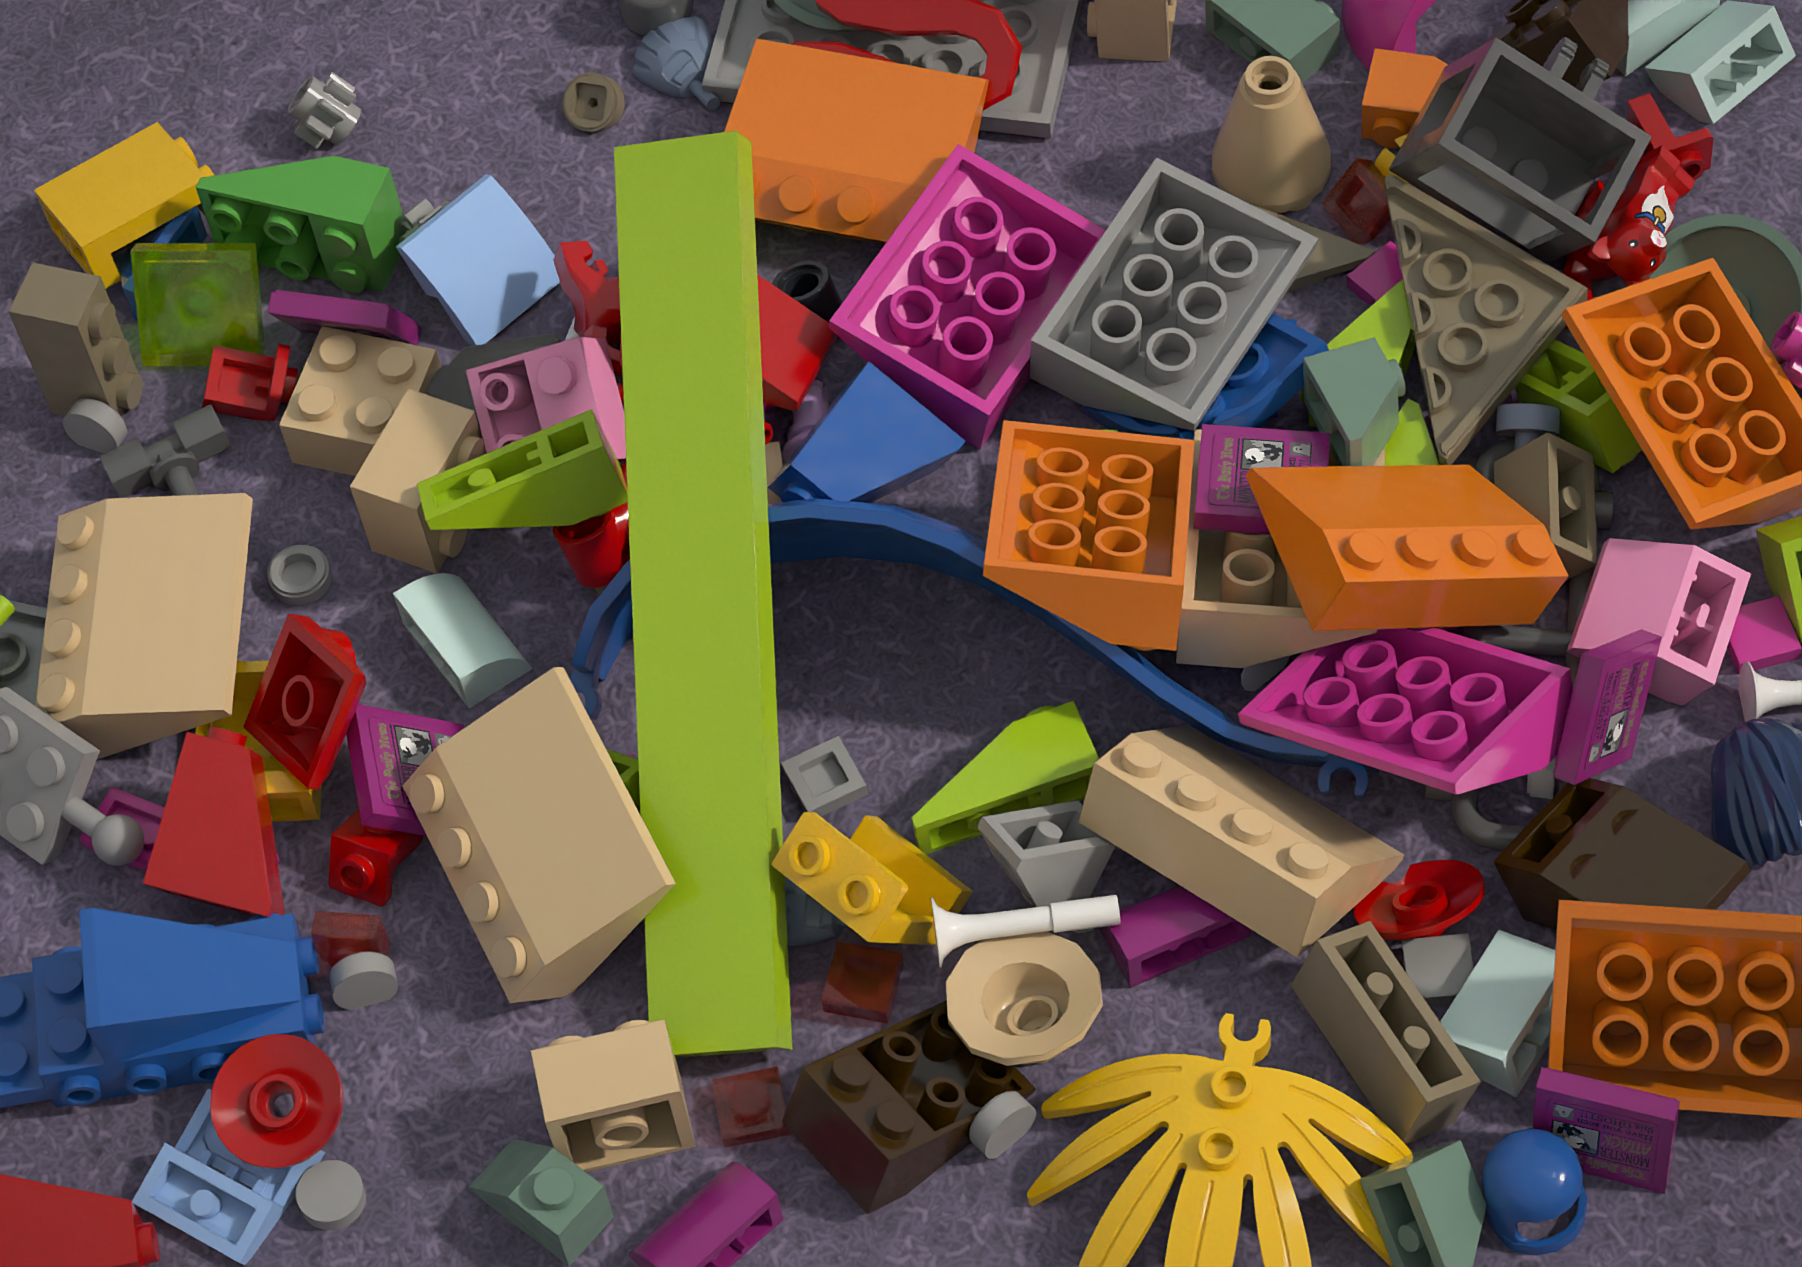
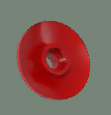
M1431 860L1415 863L1409 866L1405 877L1399 882H1381L1354 907V917L1357 925L1371 921L1382 939L1398 940L1439 936L1449 926L1465 918L1479 905L1485 894V883L1481 872L1466 862Z
M288 1034L262 1036L238 1048L220 1068L212 1087L210 1099L213 1126L224 1146L233 1155L251 1165L267 1169L295 1166L317 1154L333 1136L343 1110V1087L340 1075L332 1060L310 1041ZM290 1094L294 1102L292 1110L286 1116L276 1117L273 1110L276 1099L281 1095Z

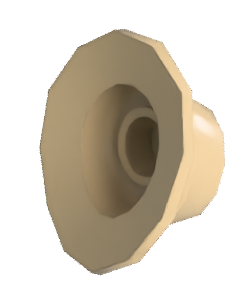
M1047 931L983 939L965 950L946 981L948 1024L972 1054L1006 1066L1043 1064L1062 1054L1064 1050L1083 1040L1103 1006L1100 973L1097 967L1077 943Z

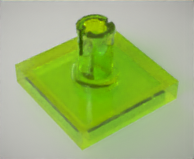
M255 243L135 244L130 253L142 366H209L214 345L265 355Z

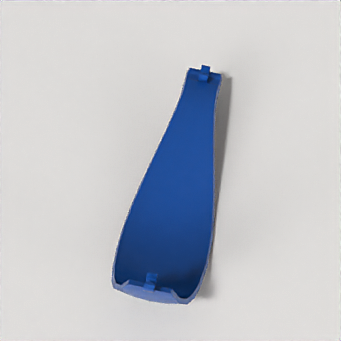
M817 498L768 504L770 564L832 557H852L918 564L977 584L1036 616L1109 667L1165 710L1226 746L1265 758L1274 763L1321 767L1318 774V786L1322 795H1330L1331 780L1336 773L1348 771L1356 778L1354 787L1355 798L1364 799L1369 788L1367 772L1379 774V769L1282 737L1271 736L1242 725L1171 680L1132 647L1109 644L984 577L983 568L987 542L961 527L894 505ZM630 560L627 561L590 606L571 662V666L575 669L569 679L576 692L584 695V708L591 720H597L602 709V700L597 691L598 680L605 681L610 668L627 639L633 633Z

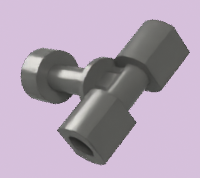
M211 404L173 421L172 423L177 433L143 448L139 438L99 456L119 498H124L152 484L160 490L166 491L170 489L173 496L200 495L193 481V478L198 475L200 470L199 462L232 447Z

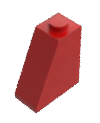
M210 726L207 737L187 732L143 884L160 892L251 916L271 917L273 913L284 915L285 909L263 757L250 748L245 747L247 736L233 731Z
M0 1174V1267H149V1264L160 1262V1247L153 1222L143 1223L131 1200Z

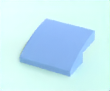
M487 174L396 246L426 295L438 298L463 339L477 349H480L560 283L553 262L555 255L507 192L491 175Z
M208 1088L177 1145L173 1147L164 1143L132 1202L233 1260L246 1265L295 1198L296 1187L303 1173L311 1166L319 1163L326 1152L320 1150L310 1159L300 1164L280 1169L261 1168L239 1159L224 1146L214 1129L210 1112L212 1090ZM210 1165L213 1166V1167H215V1168H217L218 1170H220V1171L226 1173V1174L224 1175V1174H222L221 1172H219V1171L213 1169L212 1167H210ZM237 1180L240 1181V1182H242V1183H244V1184H246L247 1186H249V1187H251V1188H253V1189L251 1190V1189H249L248 1187H246V1186L240 1184L239 1182H237Z

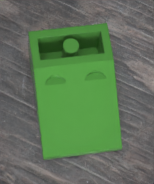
M329 156L202 177L196 185V190L218 253L235 266L249 268L256 263L277 268L283 275L294 280H306L309 276L330 280L342 290L351 293H360L364 288L384 293L401 256L396 246L400 244L399 238L406 233L401 226L405 219L393 177L388 167L338 156Z

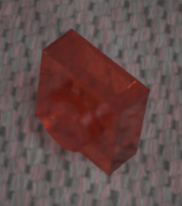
M1356 158L1321 204L1353 242L1365 245L1374 240L1388 223L1390 214L1385 194L1386 177L1371 160Z
M327 911L315 912L311 936L321 960L328 962L330 966L333 967L341 959L360 952H376L388 957L390 941L380 915Z
M837 941L821 999L823 1011L888 1024L904 967L902 953Z
M778 1066L712 1080L725 1148L791 1135L790 1130L782 1123L786 1105Z

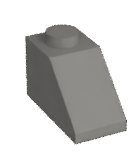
M1078 800L983 816L977 826L1001 870L1020 889L1023 897L1035 907L1049 906L1050 903L1090 898L1116 846L1078 823L1083 807Z

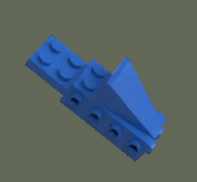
M98 908L80 909L81 947H65L55 951L52 955L32 958V972L0 977V1108L52 1099L56 1108L69 1105L84 1106L109 1098L133 1094H153L163 1089L196 1083H214L220 1068L232 1053L247 1042L266 1035H294L316 1045L315 1034L325 1032V1022L319 994H311L310 976L319 975V960L313 936H302L293 913L285 915L273 913L271 917L255 915L245 922L214 926L210 924L193 925Z

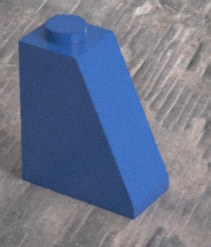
M868 362L844 386L767 488L780 497L782 502L817 498L870 503L935 472L962 447L965 440L871 362Z

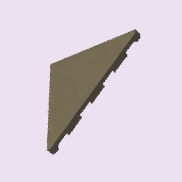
M1390 173L1385 179V194L1439 465H1452L1494 414L1497 407L1503 403L1566 326L1560 314L1567 307L1587 301L1588 288Z

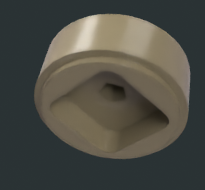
M589 72L580 74L570 81L563 94L562 106L567 120L575 128L586 132H601L619 122L624 112L625 99L621 87L615 80L606 75Z

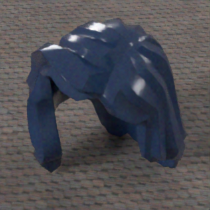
M1759 718L1743 722L1734 727L1717 743L1712 755L1711 835L1714 842L1747 861L1751 871H1755L1764 867L1767 861L1776 862L1782 859L1784 854L1791 856L1802 854V725L1786 723L1774 718Z

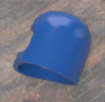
M1527 1128L1513 1131L1497 1141L1485 1158L1482 1174V1194L1486 1202V1219L1497 1237L1515 1252L1536 1256L1557 1252L1573 1242L1585 1225L1587 1196L1582 1183V1169L1577 1153L1563 1138L1542 1129ZM1578 1200L1576 1216L1569 1226L1557 1235L1540 1240H1531L1519 1234L1517 1225L1519 1222L1538 1223L1555 1219L1569 1210L1575 1201Z

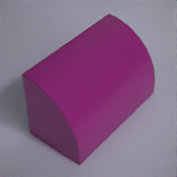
M1180 885L1119 910L1120 925L1098 927L1130 988L1251 936L1250 928Z
M732 1161L635 1246L628 1256L639 1267H731L783 1220L778 1195L750 1169L738 1162Z

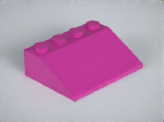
M958 144L832 316L828 327L867 363L871 362L967 443L981 450L1030 379V345L1032 337L1106 230Z
M1434 627L1377 629V633L1301 653L1238 713L1242 725L1457 795L1543 770L1557 756L1573 692L1570 668Z

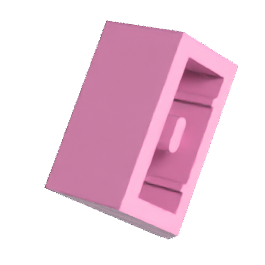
M576 337L466 370L482 437L485 441L486 453L592 409L619 463L626 461L624 409L606 339Z
M1609 538L1603 544L1566 652L1581 659V655L1584 652L1640 629L1662 636L1648 693L1664 701L1683 706L1715 685L1751 573L1695 545Z

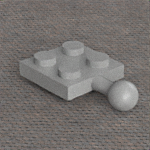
M8 687L0 688V836L43 865L53 862L62 853L71 826L74 825L92 838L95 854L106 864L124 866L136 860L144 847V833L137 821L122 814L107 817L82 800L100 750Z

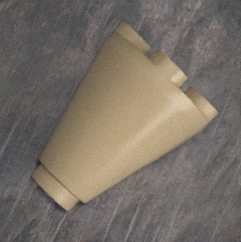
M1277 56L1260 57L1249 64L1239 81L1212 149V176L1219 189L1269 211L1283 213L1305 209L1312 203L1313 198L1322 192L1331 174V147L1302 82L1291 64Z

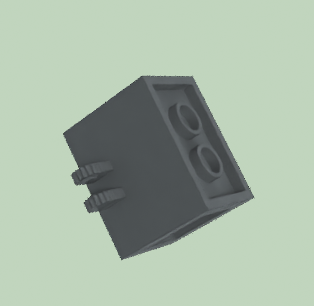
M1563 37L1556 44L1542 67L1503 41L1494 38L1444 67L1392 162L1389 171L1540 261L1548 263L1596 242L1652 136L1594 100L1603 80L1609 72L1608 69L1610 67L1606 62L1599 58H1595L1594 61L1592 60L1582 71L1579 82L1575 87L1562 80L1578 47L1573 41ZM1612 171L1588 218L1582 220L1575 216L1593 180Z

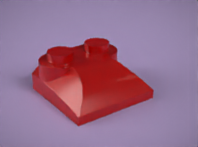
M288 614L243 725V728L307 789L318 790L331 773L367 684L365 675L356 665V655L349 637L339 630L321 628L309 616Z

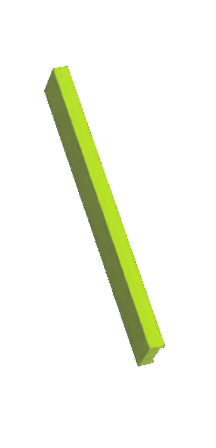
M735 130L614 147L640 815L676 883L644 917L649 1022L665 1019L675 1058L792 1050L785 876L771 865L783 845L752 145L750 140Z

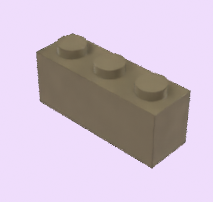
M32 262L12 303L9 314L51 413L66 416L75 401L90 398L107 404L123 418L126 409L133 410L138 405L142 395L143 380L141 375L138 374L129 351V343L124 338L116 317L115 307L110 302L101 276Z
M1371 921L1316 940L1291 987L1382 1122L1404 1144L1436 1133L1454 1123L1481 1081Z

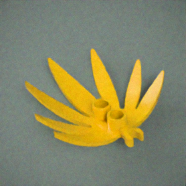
M1226 1013L1219 1023V1046L1224 1055L1223 1061L1187 1054H1156L1126 1059L1104 1066L1078 1078L1053 1094L1041 1106L1042 1116L1045 1119L1100 1111L1134 1102L1099 1121L1069 1144L1047 1166L1028 1190L1027 1201L1030 1206L1039 1204L1112 1162L1159 1128H1168L1137 1163L1118 1189L1101 1217L1078 1267H1126L1156 1218L1178 1171L1182 1168L1186 1169L1172 1218L1164 1267H1233L1240 1227L1243 1189L1248 1180H1251L1253 1183L1255 1219L1263 1267H1312L1299 1205L1285 1165L1278 1152V1149L1281 1147H1285L1291 1152L1313 1185L1344 1221L1390 1267H1394L1359 1180L1361 1179L1360 1175L1343 1154L1311 1124L1340 1144L1382 1167H1386L1413 1153L1377 1116L1344 1093L1320 1081L1297 1073L1255 1066V1063L1265 1058L1271 1047V1026L1269 1020H1260L1258 1033L1255 1038L1249 1041H1240L1233 1036L1234 1014Z

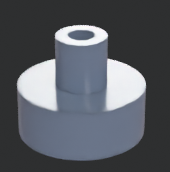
M1520 403L1500 405L1497 407L1496 434L1514 438V451L1547 432L1558 437L1560 433L1561 410L1557 407L1541 404Z

